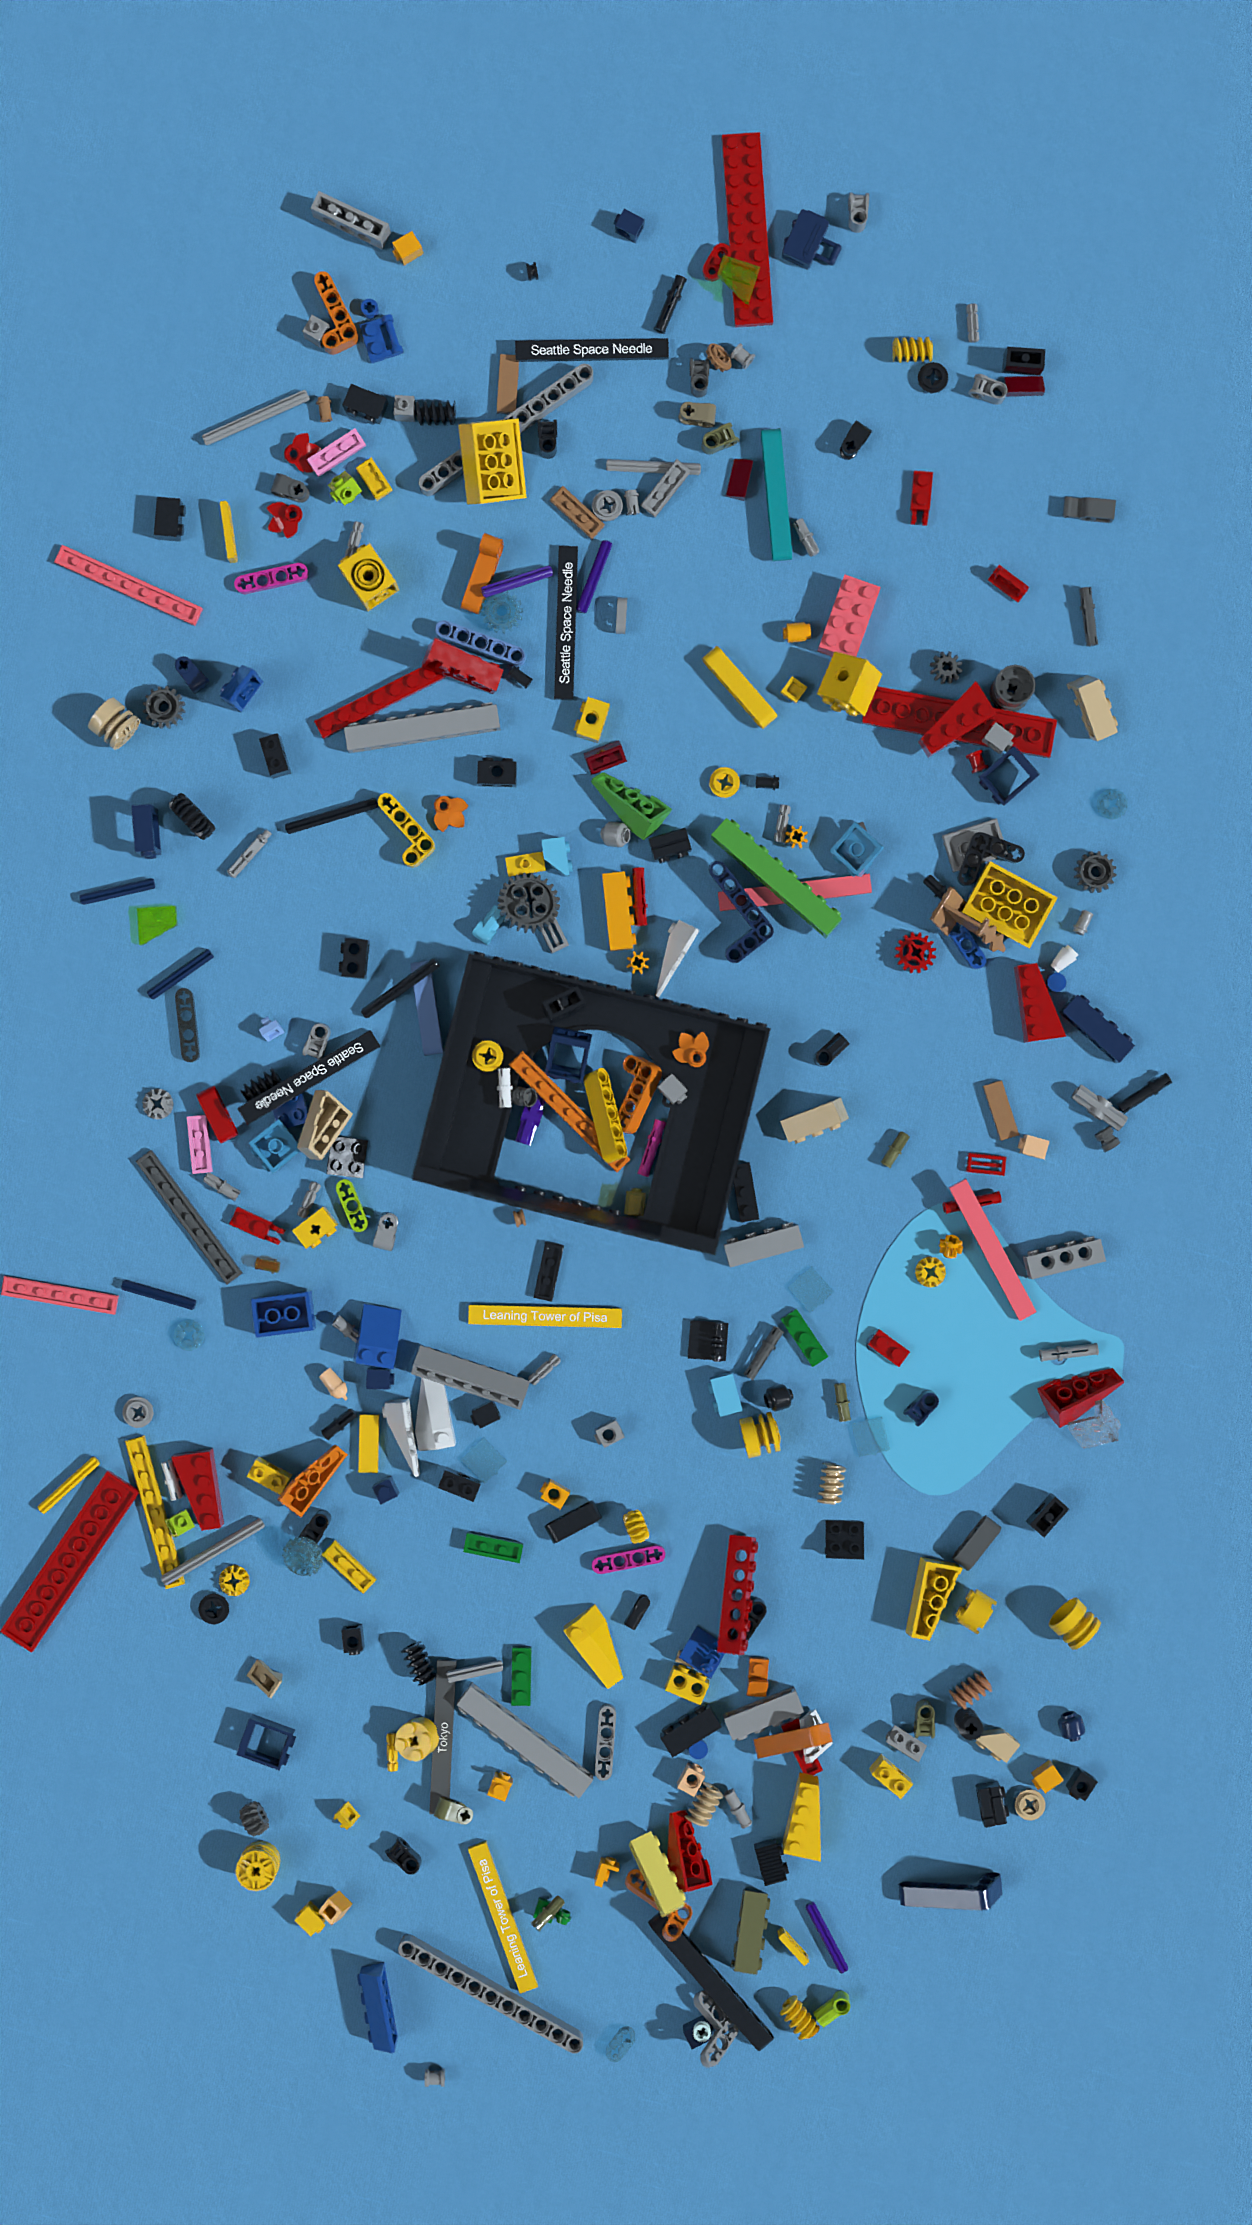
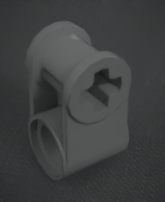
M690 358L691 393L698 398L705 396L708 390V358L706 360ZM701 383L704 387L698 389L695 387V384Z
M276 473L270 491L272 494L299 503L308 500L310 493L303 482ZM302 489L303 492H299L297 495L296 491H300Z

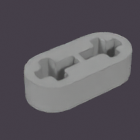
M618 597L616 634H625L627 598Z

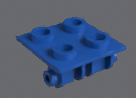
M302 1093L274 1109L275 1121L280 1119L286 1128L305 1124L308 1105L305 1104L307 1100H304V1094Z
M696 1626L679 1658L711 1679L725 1653L717 1652L718 1639H715Z

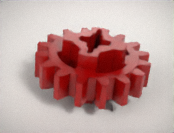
M911 932L910 938L904 935V941L898 940L897 942L900 947H895L894 949L898 951L894 958L900 959L897 965L903 964V971L909 968L910 974L914 970L919 974L921 968L924 971L928 970L926 965L932 966L933 963L930 960L936 958L932 954V952L936 951V948H931L934 942L927 941L928 935L922 938L921 932L917 936H915L914 932ZM912 940L920 941V942H922L923 944H922V945H917V944H915L914 941H912ZM906 945L907 952L906 955L903 956V948ZM913 949L919 950L918 957L911 955ZM927 950V951H928V955H927V959H926V961H925V959H924L923 956H924V952ZM914 961L918 966L910 965L907 962Z

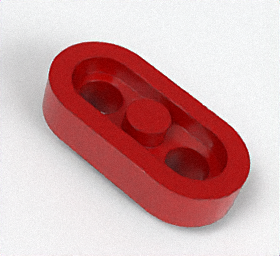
M719 243L711 251L702 271L706 280L716 281L722 275L731 258V249L727 244ZM723 253L725 257L720 258L718 254ZM714 270L715 274H710L708 271Z

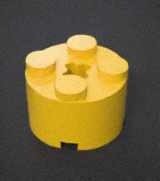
M970 1589L965 1597L967 1603L964 1607L960 1606L955 1616L958 1618V1623L978 1634V1627L982 1629L994 1611L991 1609L992 1604L996 1606L997 1601L978 1589L975 1591Z
M425 1717L409 1720L396 1733L395 1749L407 1760L417 1762L424 1759L436 1749L439 1743L437 1727L430 1719Z

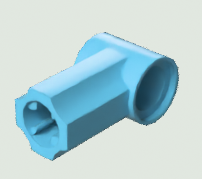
M494 905L471 934L485 945H488L496 935V930L502 924L506 915L500 916L502 910Z

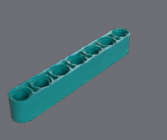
M781 429L761 430V444L772 561L792 560Z

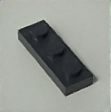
M750 1163L738 1164L733 1183L740 1222L759 1220Z

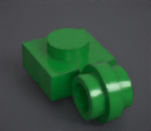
M539 1897L533 1918H536L542 1912V1908H546L551 1901ZM560 1909L553 1917L557 1918L556 1921L559 1924L567 1925L571 1920V1913L568 1910Z

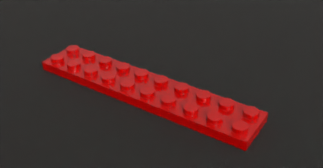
M760 132L722 135L728 237L731 249L730 266L735 328L773 325Z
M877 686L861 724L925 735L956 701ZM994 708L997 714L993 718L956 740L958 742L989 747L982 742V739L996 722L1014 735L1011 740L1013 742L1011 748L1016 746L1022 754L1050 758L1057 720Z
M109 1470L105 1473L0 1630L1 1633L31 1653L36 1649L140 1493L138 1489Z

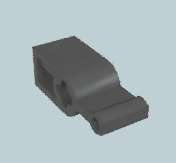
M1065 497L1063 517L1111 523L1115 517L1116 500Z

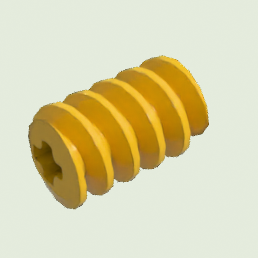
M897 337L894 338L892 345L893 362L895 357L898 358L899 363H901L903 357H905L907 363L910 357H913L914 362H917L918 356H920L922 362H924L926 356L932 362L933 343L929 337H925L924 341L921 337H918L916 343L913 337H910L908 342L905 337L901 339V342Z
M797 1995L789 1997L783 2003L779 2014L781 2016L787 2014L784 2021L788 2022L791 2020L789 2023L790 2028L796 2026L793 2033H800L798 2036L799 2040L809 2039L819 2031L820 2026L816 2025L815 2019L811 2018V2014L807 2012L806 2007L802 2006V2002L798 2000Z

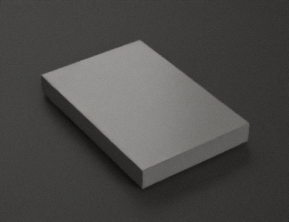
M997 818L941 836L953 873L960 870L970 839L974 834L983 832L1004 840ZM980 836L978 839H975L977 841L976 848L971 847V850H977L981 853L982 850H978L981 844H984V841H982ZM996 842L993 844L992 849L995 853H1001L1003 847L1000 843ZM985 853L982 863L997 859V857ZM970 854L968 862L973 865L977 864V855Z

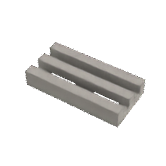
M556 918L554 924L563 944L560 945L551 925H549L548 930L557 947L553 948L544 928L541 932L552 954L569 946Z

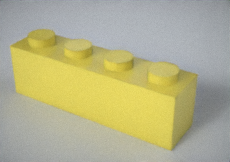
M650 1831L631 1840L629 1847L661 1916L664 1917L682 1908L685 1905L684 1901L686 1898L681 1889L678 1890L676 1885L677 1878L674 1872H670L667 1866L669 1862L665 1853H661L659 1849L660 1842L657 1836H653Z

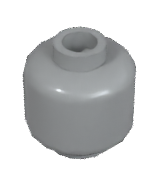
M608 822L601 829L600 836L606 846L623 847L630 840V830L624 823Z

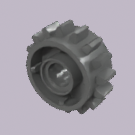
M158 686L156 691L152 689V694L145 696L147 702H143V705L146 706L143 713L148 714L146 719L148 721L152 720L151 724L153 726L158 724L160 729H163L164 726L171 729L172 724L177 726V721L183 720L181 717L182 713H186L182 708L186 704L184 701H180L183 698L182 695H176L177 691L175 689L170 691L168 686L165 687V690ZM167 703L169 705L168 710L161 712L160 706Z
M1092 851L1089 852V857L1085 854L1081 856L1083 861L1078 860L1076 863L1079 866L1074 868V871L1077 872L1074 878H1078L1079 881L1077 885H1082L1083 891L1089 889L1090 893H1094L1095 889L1097 893L1102 892V888L1104 890L1109 889L1107 884L1112 885L1114 883L1112 878L1117 876V874L1113 873V870L1116 869V866H1112L1114 860L1107 859L1108 854L1102 856L1100 851L1096 852L1095 855ZM1093 867L1099 870L1098 877H1094L1091 874Z

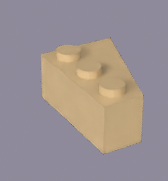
M1086 675L1066 684L1068 689L1072 688L1077 699L1074 700L1076 706H1080L1083 715L1081 718L1092 740L1098 742L1118 733L1116 728L1118 722L1110 711L1112 705L1105 696L1104 691L1106 688L1102 680Z
M315 1090L297 1148L309 1159L322 1160L353 1113L327 1090Z
M840 1097L780 1122L788 1143L794 1141L797 1144L805 1141V1136L812 1134L813 1137L823 1134L824 1129L830 1128V1131L840 1128V1123L846 1121L849 1117Z

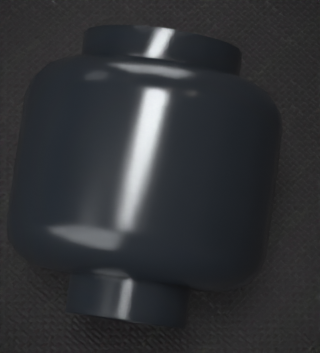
M784 1384L769 1387L763 1396L766 1407L774 1412L790 1407L791 1400L794 1398L792 1390L788 1389Z

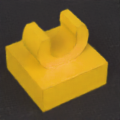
M348 1801L336 1812L333 1819H338L341 1823L340 1827L347 1830L357 1821L360 1815Z

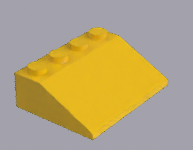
M519 419L458 425L467 505L527 498Z
M987 861L962 913L981 923L985 918H988L989 926H995L997 932L1030 949L1058 897L997 864Z

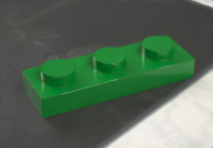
M797 1309L781 1318V1321L812 1367L829 1357Z
M467 1532L463 1552L520 1563L524 1543Z
M512 1646L511 1706H531L532 1647Z

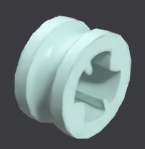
M699 2021L693 2027L694 2037L699 2042H705L711 2036V2029L707 2022ZM705 2028V2032L707 2033L699 2035V2031L697 2030Z

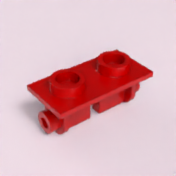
M998 565L988 579L989 582L1017 603L1030 588L1001 565Z

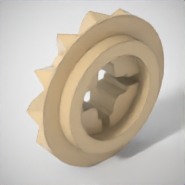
M1027 1789L1020 1792L1017 1798H1015L1014 1807L1021 1818L1035 1820L1044 1813L1045 1800L1036 1790ZM1025 1799L1029 1800L1030 1802L1034 1801L1032 1803L1034 1806L1033 1808L1035 1809L1034 1811L1030 1807L1025 1808V1806L1027 1805Z

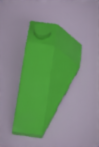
M604 772L591 780L592 784L627 828L642 840L655 833L672 811L669 806L652 795L649 798L640 794L641 790L637 788L634 790L625 786L623 781Z

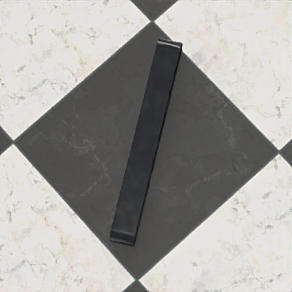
M658 1912L648 1921L651 1929L749 2042L760 2052L774 2040L771 2031L684 1931L675 1941H667L663 1937L662 1930L669 1918L667 1916L662 1917L660 1912ZM668 1927L669 1934H677L675 1927Z

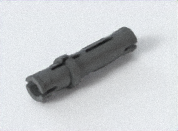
M1083 587L1079 589L1086 647L1098 645L1092 587Z
M775 1325L773 1326L767 1338L763 1339V1344L743 1373L745 1376L747 1375L751 1380L755 1379L772 1350L776 1349L775 1345L782 1334H784L783 1330Z

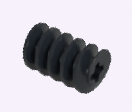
M424 400L422 406L416 401V418L420 426L424 425L425 420L428 426H431L433 420L436 426L439 425L440 420L443 425H447L448 420L451 425H454L456 421L455 400L453 406L450 405L449 400L446 401L445 406H443L441 400H439L438 406H435L434 400H431L430 406L427 405L426 400Z
M272 1067L270 1068V1075L264 1071L263 1079L257 1076V1083L251 1079L250 1087L247 1084H243L245 1090L242 1091L240 1089L247 1102L282 1082Z
M422 1641L413 1643L401 1651V1653L408 1654L404 1660L411 1661L407 1668L413 1667L410 1675L416 1674L412 1681H419L418 1686L426 1684L437 1677L436 1673H431L434 1667L428 1666L431 1660L425 1659L428 1653L423 1651L425 1645L420 1644Z
M968 1707L966 1710L964 1708L957 1710L954 1715V1724L961 1736L970 1741L980 1738L984 1728L975 1711Z

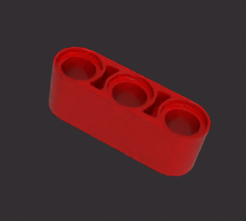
M214 1085L196 1094L220 1143L239 1135Z

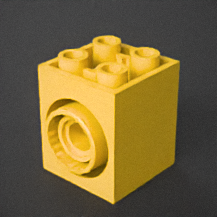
M370 543L368 545H361L356 549L355 554L352 556L347 555L340 560L338 567L342 575L368 612L399 591L397 582Z
M834 651L817 694L822 698V702L830 705V709L836 712L843 710L854 717H857V715L865 716L882 673L867 659Z

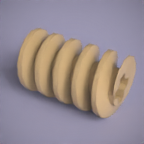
M822 1463L827 1466V1468L821 1469L822 1472L826 1473V1476L820 1477L825 1483L819 1484V1487L823 1488L824 1491L818 1492L819 1495L823 1496V1499H818L817 1502L835 1505L842 1501L838 1496L842 1495L843 1491L838 1488L844 1486L839 1480L845 1479V1476L841 1473L845 1472L846 1468L838 1464Z
M702 1782L706 1789L699 1788L702 1795L696 1794L695 1796L699 1802H692L696 1808H689L692 1816L685 1815V1818L698 1826H708V1820L712 1819L711 1813L716 1811L715 1806L719 1805L718 1799H721L723 1794L714 1785Z

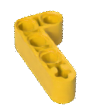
M383 793L378 798V805L412 843L403 853L402 858L408 867L415 868L434 852L435 843L391 794ZM385 799L390 800L391 805L395 808L393 811L387 805L384 806L383 801ZM397 813H404L405 819L398 822L395 820ZM417 827L418 833L415 836H410L408 834L409 828ZM422 842H431L430 849H421ZM409 854L417 855L414 863L407 862Z

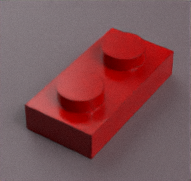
M880 1329L876 1331L868 1342L869 1346L898 1367H900L910 1353L909 1350Z

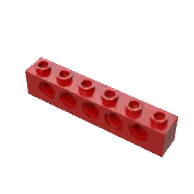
M729 1535L717 1652L744 1655L748 1649V1640H746V1634L750 1629L748 1614L752 1610L750 1595L754 1590L752 1576L756 1571L754 1557L755 1553L758 1552V1542H756L755 1537ZM744 1550L747 1556L744 1561H741L739 1554ZM740 1570L744 1572V1579L741 1581L737 1578V1573ZM738 1589L742 1591V1598L740 1600H737L735 1597ZM736 1609L740 1611V1618L738 1620L733 1617V1612ZM733 1629L738 1631V1637L735 1640L731 1637Z

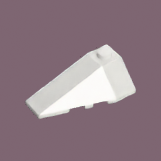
M680 920L677 924L673 922L668 930L670 935L655 995L658 999L699 932L697 928Z
M421 1377L415 1427L418 1451L453 1447L456 1445V1438L445 1385Z
M409 1398L386 1401L385 1406L382 1407L383 1418H387V1423L414 1476L418 1477L420 1470Z

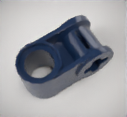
M181 656L175 661L176 670L194 694L210 683L201 670L188 657ZM181 664L187 665L188 669H182Z
M925 1390L904 1410L903 1414L908 1415L915 1421V1425L918 1427L938 1406L939 1399L933 1391ZM927 1396H933V1403L926 1404L924 1402Z

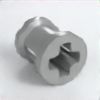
M740 343L733 350L730 358H735L743 365L742 368L746 369L754 360L755 355L747 352Z
M442 2068L441 2071L425 2069V2087L429 2085L445 2087V2068Z

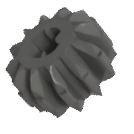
M950 651L947 653V656H945L944 652L940 653V657L935 655L933 658L935 662L930 663V667L934 668L930 671V674H936L935 681L941 678V684H944L945 680H947L948 684H951L952 678L958 680V674L962 673V669L958 668L962 665V662H956L958 655L952 658V652ZM948 665L950 668L944 671L942 668Z
M249 1802L239 1811L244 1830H247L249 1835L253 1837L260 1835L269 1828L267 1813L259 1802Z

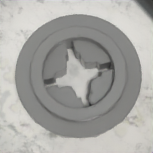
M601 491L593 499V513L598 519L605 522L614 521L622 512V499L613 491ZM604 499L608 504H613L611 506V513L607 509H602L604 507Z
M163 1089L149 1091L145 1094L142 1101L143 1110L147 1116L153 1119L166 1118L173 1109V1099ZM163 1098L160 1104L164 1110L159 1107L153 1110L155 1104L151 1099L158 1101Z
M142 1397L128 1400L123 1407L125 1422L134 1428L148 1425L154 1415L153 1405H151L148 1399ZM143 1406L141 1412L144 1416L139 1415L134 1419L136 1412L133 1408L139 1409Z

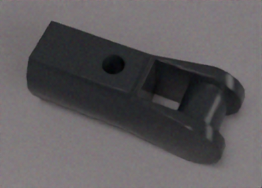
M640 1595L634 1607L624 1621L627 1627L633 1630L637 1628L650 1606V1600L647 1595Z

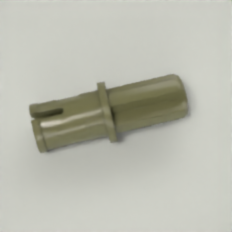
M901 1131L892 1145L888 1146L889 1150L880 1162L891 1168L898 1155L902 1154L901 1151L910 1136Z
M837 1383L834 1385L839 1422L850 1421L848 1404L850 1400L847 1398L846 1384Z
M556 1896L546 1908H542V1912L531 1922V1925L540 1932L550 1919H554L553 1916L565 1904L564 1900L560 1896Z

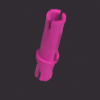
M655 1119L651 1134L647 1138L649 1140L637 1174L649 1177L659 1144L662 1143L661 1138L666 1122Z

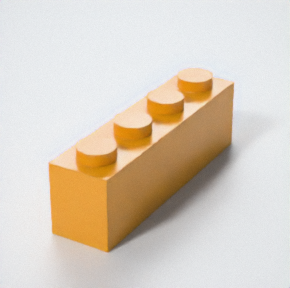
M625 871L602 874L610 952L631 950L633 945L636 944V934L631 932V926L634 925V915L629 913V907L632 906V896L627 894V888L630 887V877L625 875Z

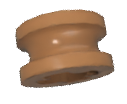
M520 1209L519 1212L513 1211L517 1228L521 1224L525 1226L526 1220L523 1209Z

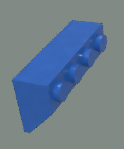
M383 1962L362 1966L360 1974H357L358 1985L362 1986L363 1989L361 2001L362 2005H366L367 2012H364L366 2024H369L370 2031H368L369 2043H373L374 2050L395 2053L398 2034L385 1964Z

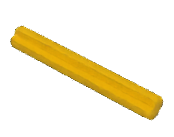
M94 1456L91 1457L38 1505L39 1511L45 1514L100 1464L99 1460Z

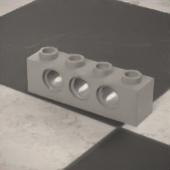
M318 191L311 206L314 218L382 250L391 233L388 223Z
M1089 1236L1083 1238V1242L1076 1243V1240L1065 1242V1246L1059 1248L1057 1245L1046 1247L1047 1251L1039 1252V1249L1028 1251V1255L1023 1256L1028 1279H1036L1106 1262L1101 1239ZM1082 1247L1086 1249V1255L1083 1258L1078 1254L1079 1249ZM1062 1252L1068 1254V1259L1065 1262L1060 1260ZM1045 1256L1050 1261L1046 1267L1041 1264V1260Z

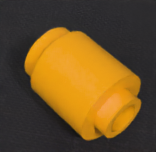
M787 623L786 628H783V639H787L788 643L803 642L806 639H811L810 623Z

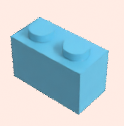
M732 1372L710 1377V1383H707L710 1395L714 1394L716 1401L712 1402L715 1413L719 1412L720 1417L743 1411Z

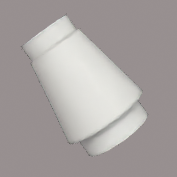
M1067 944L1065 948L1062 947L1051 963V966L1059 973L1076 961V957L1079 954Z

